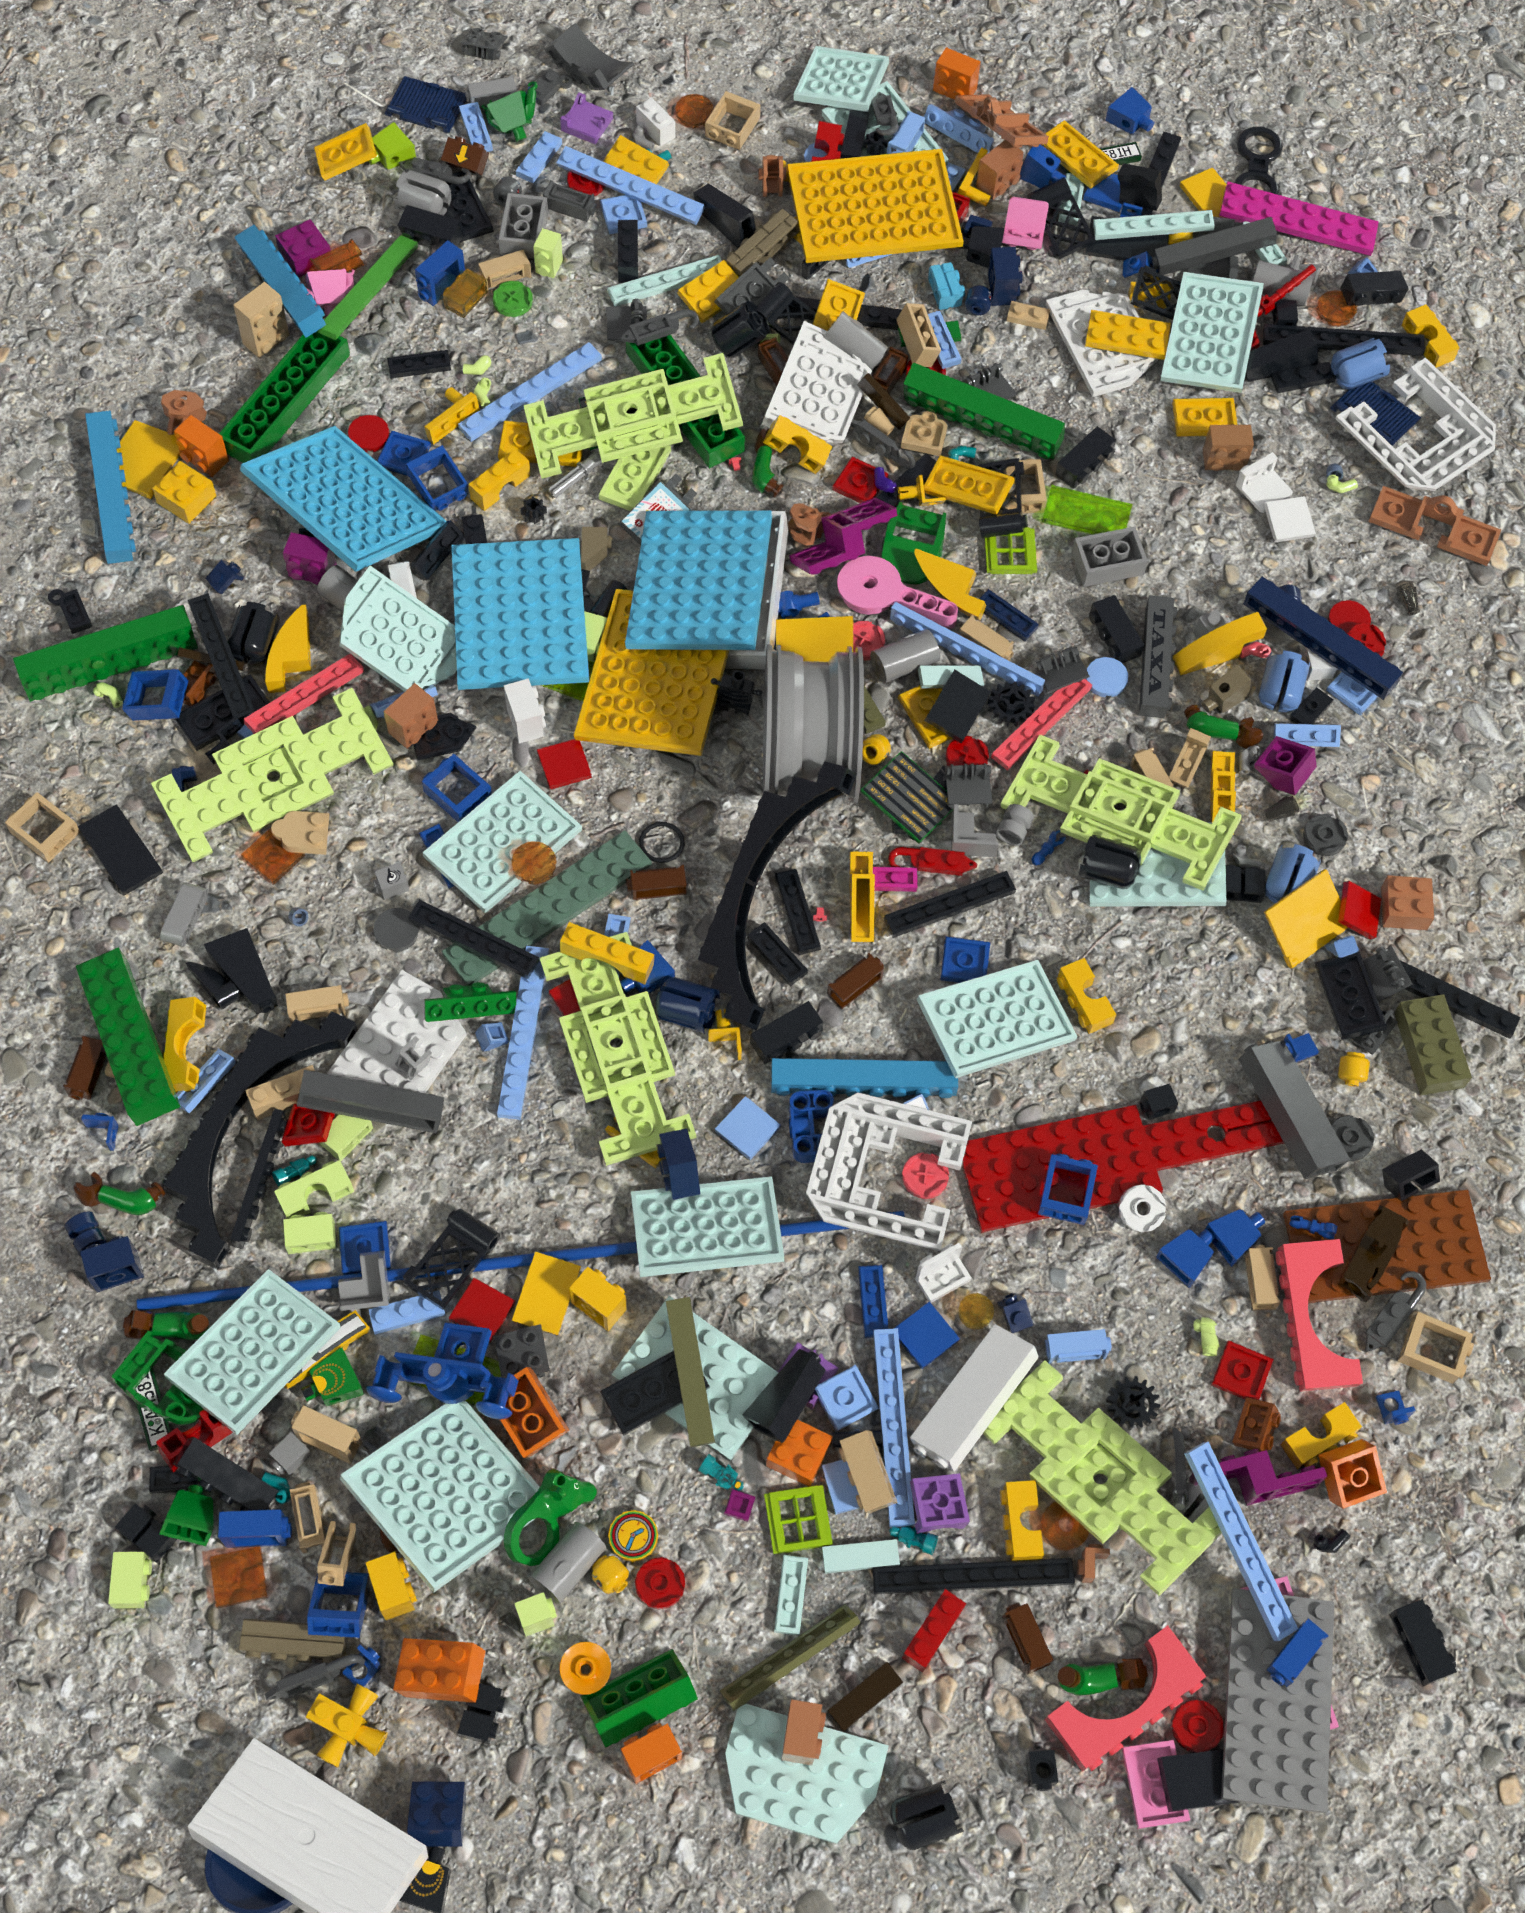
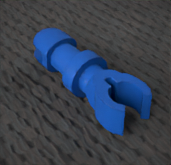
M1060 830L1053 831L1049 836L1048 842H1044L1041 845L1042 849L1032 856L1031 861L1034 865H1041L1046 860L1045 857L1048 854L1051 855L1054 852V848L1066 840V837H1060L1058 841H1055L1057 839L1056 835Z
M1297 1215L1290 1218L1289 1224L1291 1227L1307 1229L1312 1234L1318 1232V1234L1327 1239H1334L1338 1226L1333 1223H1317V1220L1312 1219V1221H1309Z

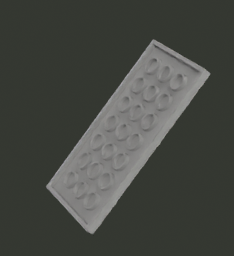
M1233 1588L1231 1590L1221 1799L1327 1813L1334 1602L1282 1595L1298 1628L1309 1618L1329 1635L1322 1641L1323 1644L1297 1678L1293 1680L1294 1682L1286 1687L1274 1682L1267 1668L1296 1631L1280 1641H1274L1250 1590Z

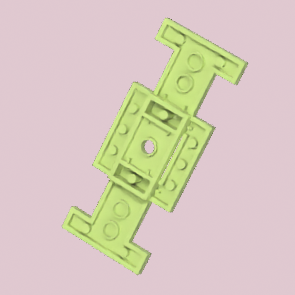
M720 353L703 358L707 371L706 376L668 385L664 369L584 389L588 407L551 417L547 415L543 400L523 405L541 478L562 474L558 456L598 446L602 463L683 442L678 424L719 414L723 431L743 426L724 354ZM630 408L637 409L634 414L626 413Z
M353 688L332 697L341 717L304 735L294 717L291 716L213 753L212 756L222 774L181 792L172 774L151 783L192 863L213 853L203 833L243 814L253 833L272 825L277 820L284 819L288 812L301 811L334 795V791L325 777V774L361 757H364L373 775L393 766L388 752ZM272 771L280 775L279 780L276 782H271L267 779V775Z
M1039 735L1000 803L1001 808L1006 810L1010 804L1026 807L1031 798L1068 814L1060 828L1061 833L1085 843L1088 842L1090 836L1097 835L1135 846L1140 850V865L1143 864L1151 848L1190 863L1183 877V883L1204 891L1241 821V814L1220 807L1212 824L1172 809L1180 795V790L1100 758L1092 772L1089 771L1088 774L1052 761L1060 747L1059 742ZM1118 803H1122L1126 806V808L1124 810L1119 811L1116 810L1114 806Z
M627 932L610 936V938L631 945ZM560 952L540 957L546 981L569 975L580 1008L579 1012L559 1017V1021L585 1102H591L608 1096L621 1135L599 1141L606 1166L656 1151V1144H660L659 1134L687 1128L690 1140L696 1138L689 1114L666 1120L654 1085L656 1081L675 1076V1071L648 992L645 991L626 997L615 967L601 960L593 958L579 960ZM619 1038L623 1043L620 1047L615 1048L610 1045L611 1040Z
M1044 1360L1017 1386L983 1432V1435L995 1445L1012 1428L1045 1459L1029 1473L1030 1478L1036 1480V1484L1102 1544L1117 1530H1124L1155 1559L1140 1575V1579L1160 1596L1222 1534L1210 1507H1208L1192 1523L1157 1491L1172 1477V1472L1100 1408H1097L1081 1424L1056 1402L1048 1393L1063 1380V1376ZM1097 1474H1104L1108 1480L1103 1484H1098L1094 1481V1477Z

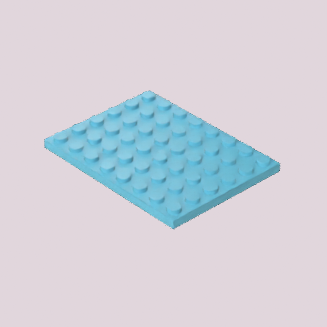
M336 426L241 464L240 471L355 572L434 536L446 523L443 517Z
M646 511L625 640L626 649L755 650L772 511Z
M579 538L452 545L458 690L500 688L503 685L528 678L531 686L589 682Z

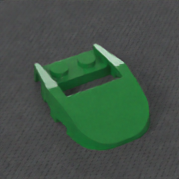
M899 502L896 508L898 516L891 518L888 522L881 544L880 558L889 561L895 566L900 574L901 582L912 585L922 584L928 581L922 571L914 551L919 549L938 557L942 556L946 513L941 515L905 506L902 502ZM895 527L936 536L934 545L894 536Z
M147 1331L111 1376L113 1382L140 1407L163 1419L180 1425L190 1424L199 1420V1413L204 1408L174 1384L158 1405L135 1391L164 1353L177 1361L187 1351L177 1346L171 1340L165 1339L164 1342L152 1337L153 1332Z

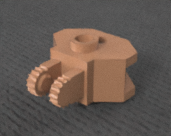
M763 156L762 168H758V179L762 180L763 197H767V193H778L779 197L783 196V180H786L783 156Z
M173 390L162 396L161 404L163 411L169 418L167 426L169 435H174L176 427L183 423L190 415L199 421L206 419L207 411L203 408L204 400L195 392Z
M802 503L794 504L789 513L792 518L788 523V531L795 541L805 546L814 545L816 539L821 538L822 533H824L821 518L831 513L819 512L817 508H811Z

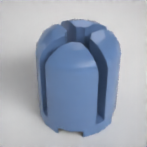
M1369 339L1337 351L1333 355L1331 369L1336 376L1337 384L1341 388L1350 390L1389 375L1390 364L1386 365L1383 355L1387 351L1380 339Z
M1283 650L1282 654L1272 655L1271 652L1268 655L1259 691L1260 703L1266 708L1274 709L1281 691L1284 675L1286 679L1278 712H1291L1299 707L1310 668V662L1307 664L1301 659L1302 655Z
M1294 844L1293 848H1282L1283 845L1278 848L1265 884V895L1273 903L1280 901L1292 872H1294L1287 895L1317 874L1321 859L1318 862L1312 855L1314 851Z

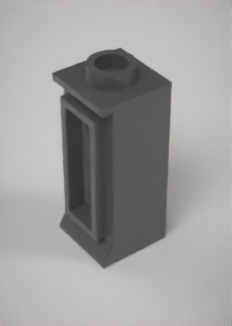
M550 180L543 193V197H547L549 210L585 222L596 211L597 204L594 200V194L589 195L556 184L552 180Z

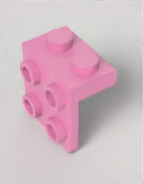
M1011 197L1002 243H1006L1011 247L1025 246L1030 250L1041 249L1049 204L1045 201Z

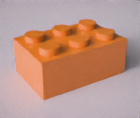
M525 1367L513 1375L519 1382L514 1397L508 1396L505 1408L512 1412V1415L507 1419L500 1420L522 1457L529 1458L570 1430L533 1369Z
M403 1638L393 1690L406 1698L476 1703L486 1650L472 1642Z

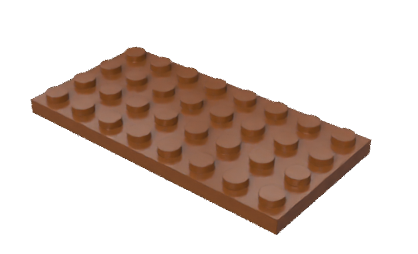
M1468 1190L1411 1196L1403 1201H1400L1398 1198L1288 1210L1283 1213L1289 1243L1340 1239L1344 1263L1338 1267L1323 1271L1317 1277L1310 1290L1308 1303L1357 1298L1351 1291L1338 1285L1364 1232L1375 1219L1374 1213L1379 1206H1384L1407 1218L1409 1223L1402 1231L1400 1242L1382 1277L1370 1291L1372 1293L1371 1296L1415 1291L1418 1286L1416 1279L1413 1277H1408L1405 1280L1400 1279L1408 1271L1420 1273L1426 1281V1289L1484 1283L1491 1280ZM1297 1215L1305 1220L1312 1221L1314 1219L1317 1220V1223H1333L1337 1225L1334 1239H1327L1318 1234V1232L1312 1234L1307 1229L1291 1227L1289 1224L1291 1216ZM1373 1276L1367 1282L1366 1286L1371 1282Z

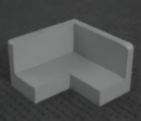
M954 804L951 822V851L965 852V856L995 857L998 847L996 834L974 832V813L958 812L959 804Z
M385 1251L360 1253L362 1277L338 1280L340 1311L389 1305L390 1293Z

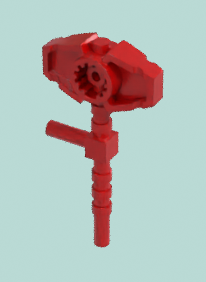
M1311 264L1297 276L1291 278L1289 282H1286L1283 287L1277 289L1270 297L1267 294L1265 296L1262 295L1257 317L1262 315V313L1268 314L1275 308V302L1279 299L1281 300L1293 288L1299 286L1303 280L1316 271L1314 265ZM1254 331L1250 351L1260 347L1256 331Z

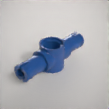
M792 591L781 592L778 616L781 615L783 619H787L786 617L788 616L795 617L802 608L820 605L818 592L805 595H794Z

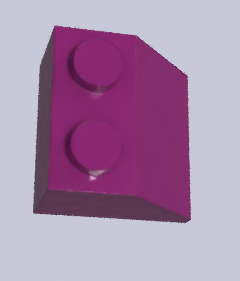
M1278 736L1273 739L1254 764V768L1275 789L1294 796L1317 767L1315 748Z

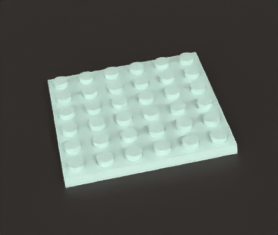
M466 1400L457 1404H444L340 1475L342 1483L433 1593L504 1542L505 1528L510 1518L540 1488ZM532 1519L531 1521H529L528 1523H526L525 1526H527L529 1523H531V1522L534 1521L535 1519Z

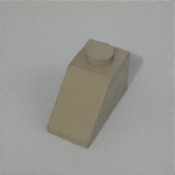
M582 527L581 569L590 571L608 556V548H612V535H608L607 527Z

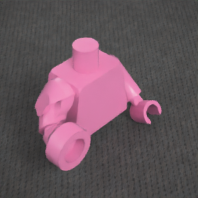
M345 268L342 270L311 271L306 273L305 280L308 286V294L312 295L317 305L324 308L325 318L354 287V269H351V273H346Z

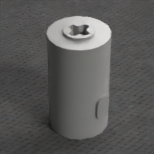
M1259 260L1251 281L1264 283L1262 295L1265 296L1267 294L1270 297L1277 289L1283 287L1286 282H1289L1291 278L1297 276L1302 271ZM1314 274L1303 280L1299 286L1293 288L1281 300H1296L1297 305L1305 306Z
M844 311L841 312L824 336L826 340L851 357L853 354L860 358L871 370L880 362L888 348L886 344L865 329L860 322L850 317Z
M335 565L323 575L318 584L317 592L343 611L345 598L359 580L340 566Z
M924 629L920 632L901 637L902 639L871 652L870 657L873 669L882 683H888L912 672L916 673L919 666H929L940 661V650L930 630Z
M575 1522L529 1576V1580L541 1593L544 1592L547 1598H551L554 1603L560 1605L606 1550V1545L588 1527L582 1523Z

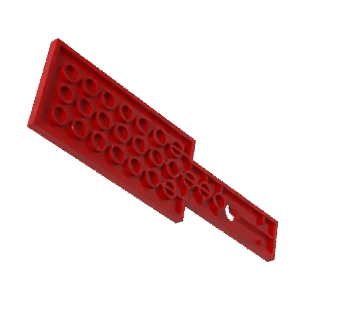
M1261 1100L1144 1126L1137 1105L968 1140L962 1168L980 1231L983 1233L1051 1218L1038 1215L1051 1154H1064L1074 1160L1086 1159L1098 1165L1089 1208L1093 1209L1119 1203L1124 1192L1136 1185L1152 1186L1162 1193L1163 1187L1157 1171L1285 1143ZM1211 1126L1221 1127L1225 1133L1224 1139L1215 1141L1213 1138H1209L1207 1134L1208 1128ZM1055 1167L1048 1199L1083 1207L1089 1175Z

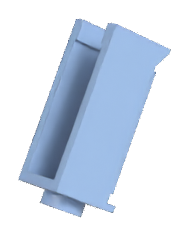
M907 111V116L903 119L898 131L893 135L891 141L888 142L887 154L911 152L924 132L925 117Z
M1105 1329L1047 1334V1340L1044 1341L1049 1364L1055 1360L1057 1363L1100 1359L1101 1356L1104 1360L1109 1351H1111V1339L1106 1337Z

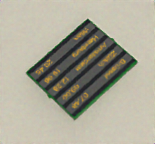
M902 751L883 769H880L879 773L860 790L866 798L918 844L938 825L942 824V821L953 811L954 806L948 805L947 790Z

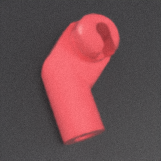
M1257 641L1252 642L1242 648L1239 657L1243 659L1253 655L1259 658H1266L1271 653V648Z

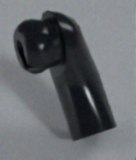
M1340 1529L1333 1538L1323 1537V1534H1318L1314 1538V1547L1320 1552L1336 1553L1350 1539V1535L1344 1529Z

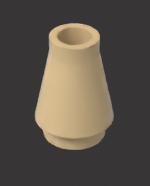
M873 406L864 417L869 424L886 436L895 428L881 408Z

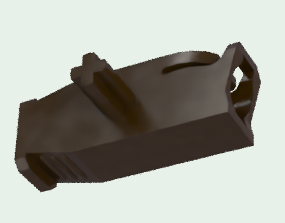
M1379 1206L1375 1211V1219L1364 1232L1338 1285L1347 1288L1363 1302H1367L1372 1295L1370 1291L1382 1277L1400 1242L1402 1231L1409 1223L1407 1218L1384 1206ZM1373 1276L1371 1282L1366 1286L1367 1282Z

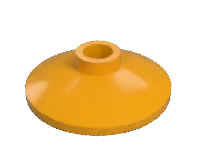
M580 1642L571 1646L564 1653L560 1662V1675L563 1683L569 1690L580 1695H589L601 1690L608 1682L611 1674V1662L608 1654L601 1646L592 1642ZM585 1665L591 1668L588 1674L581 1672V1668Z

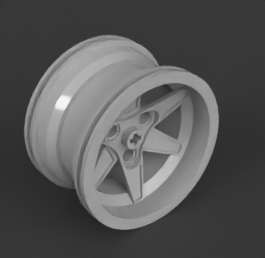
M767 644L764 689L763 792L767 791L786 796L794 776L816 782L818 772L822 768L824 761L847 767L857 774L849 796L843 794L837 797L842 798L843 803H848V799L851 798L852 804H857L861 783L864 725V666L862 647L857 646L855 652H852V647L847 646L846 652H836L828 662L803 661V656L795 652L782 651L781 645H777L776 650H772V645Z

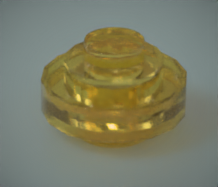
M979 1293L969 1294L960 1303L958 1309L959 1318L968 1328L974 1330L983 1329L993 1319L994 1306L985 1295Z

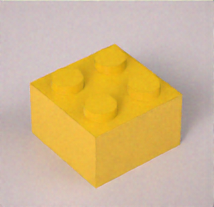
M179 461L152 488L157 504L188 524L216 497L213 482L182 461Z
M587 1267L569 1288L571 1303L609 1332L627 1310L625 1291L615 1283L611 1285L606 1281V1276L598 1269L593 1271Z
M392 1552L365 1562L380 1612L385 1620L415 1610L413 1603L417 1601L411 1582L406 1583V1578L410 1576L403 1557L398 1559L396 1553Z

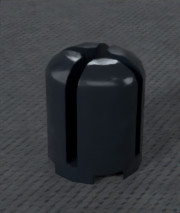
M748 300L714 322L711 328V334L716 347L727 357H738L766 338L767 334L770 333L767 319L762 320L756 311L759 307Z
M247 602L245 606H238L227 637V642L234 659L244 663L248 659V664L254 665L263 663L267 659L280 623L278 613L274 616L271 612L265 610V605L256 602Z
M1090 836L1083 859V864L1085 865L1080 864L1079 876L1122 890L1128 889L1134 884L1140 868V850L1135 846L1101 836Z
M945 1780L897 1798L892 1802L890 1816L895 1826L942 1808L946 1810L896 1830L899 1841L908 1850H916L964 1832L963 1828L957 1829L955 1820L959 1819L951 1795L949 1792L945 1794L942 1785L946 1784Z

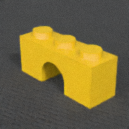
M1427 304L1406 312L1401 326L1407 334H1422L1430 340L1423 354L1426 359L1436 368L1454 361L1460 347Z
M781 415L772 422L763 441L764 444L779 453L789 444L796 446L801 453L798 464L814 474L825 465L832 446L823 439L814 436L805 428H801L791 422L790 419Z
M512 450L468 484L470 499L483 511L487 510L500 500L499 494L505 484L510 482L516 487L531 476L529 460L518 450Z
M1082 958L1061 967L1057 983L1068 995L1067 1000L1072 1009L1075 1008L1078 1013L1080 1025L1082 1028H1086L1090 1034L1112 1025L1116 1018V1013L1106 996L1099 999H1091L1085 995L1083 990L1092 986L1095 975L1086 959Z
M1345 1402L1326 1413L1320 1419L1326 1430V1438H1315L1306 1427H1303L1280 1444L1297 1470L1303 1466L1315 1465L1319 1461L1317 1459L1319 1454L1338 1448L1337 1445L1343 1441L1348 1444L1358 1437L1357 1432L1362 1426Z
M1036 1480L1006 1482L1003 1490H1000L1001 1505H1005L1006 1515L1002 1517L1003 1529L1008 1530L1009 1540H1005L1006 1555H1010L1011 1561L1042 1559L1044 1551L1041 1530H1028L1020 1521V1514L1026 1511H1035L1038 1507Z

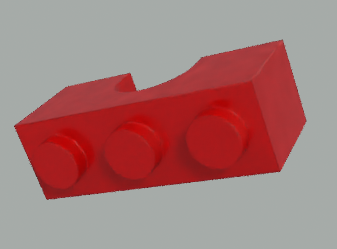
M819 121L814 148L825 151L827 155L824 157L812 156L811 162L840 159L841 151L837 150L838 145L842 146L844 134L841 133L842 125Z
M204 1409L199 1413L200 1419L194 1427L185 1432H180L176 1428L157 1440L156 1444L160 1455L171 1470L175 1472L178 1467L172 1463L190 1437H195L209 1447H212L233 1432Z
M945 1589L905 1650L902 1659L923 1673L967 1603Z

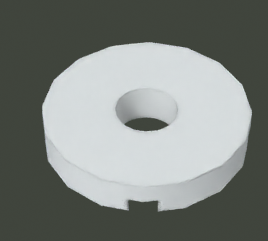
M1148 1185L1132 1186L1120 1198L1118 1206L1119 1215L1123 1223L1131 1230L1138 1232L1152 1231L1160 1226L1165 1219L1166 1203L1162 1194L1154 1187ZM1142 1201L1148 1205V1212L1145 1215H1140L1137 1211V1205Z

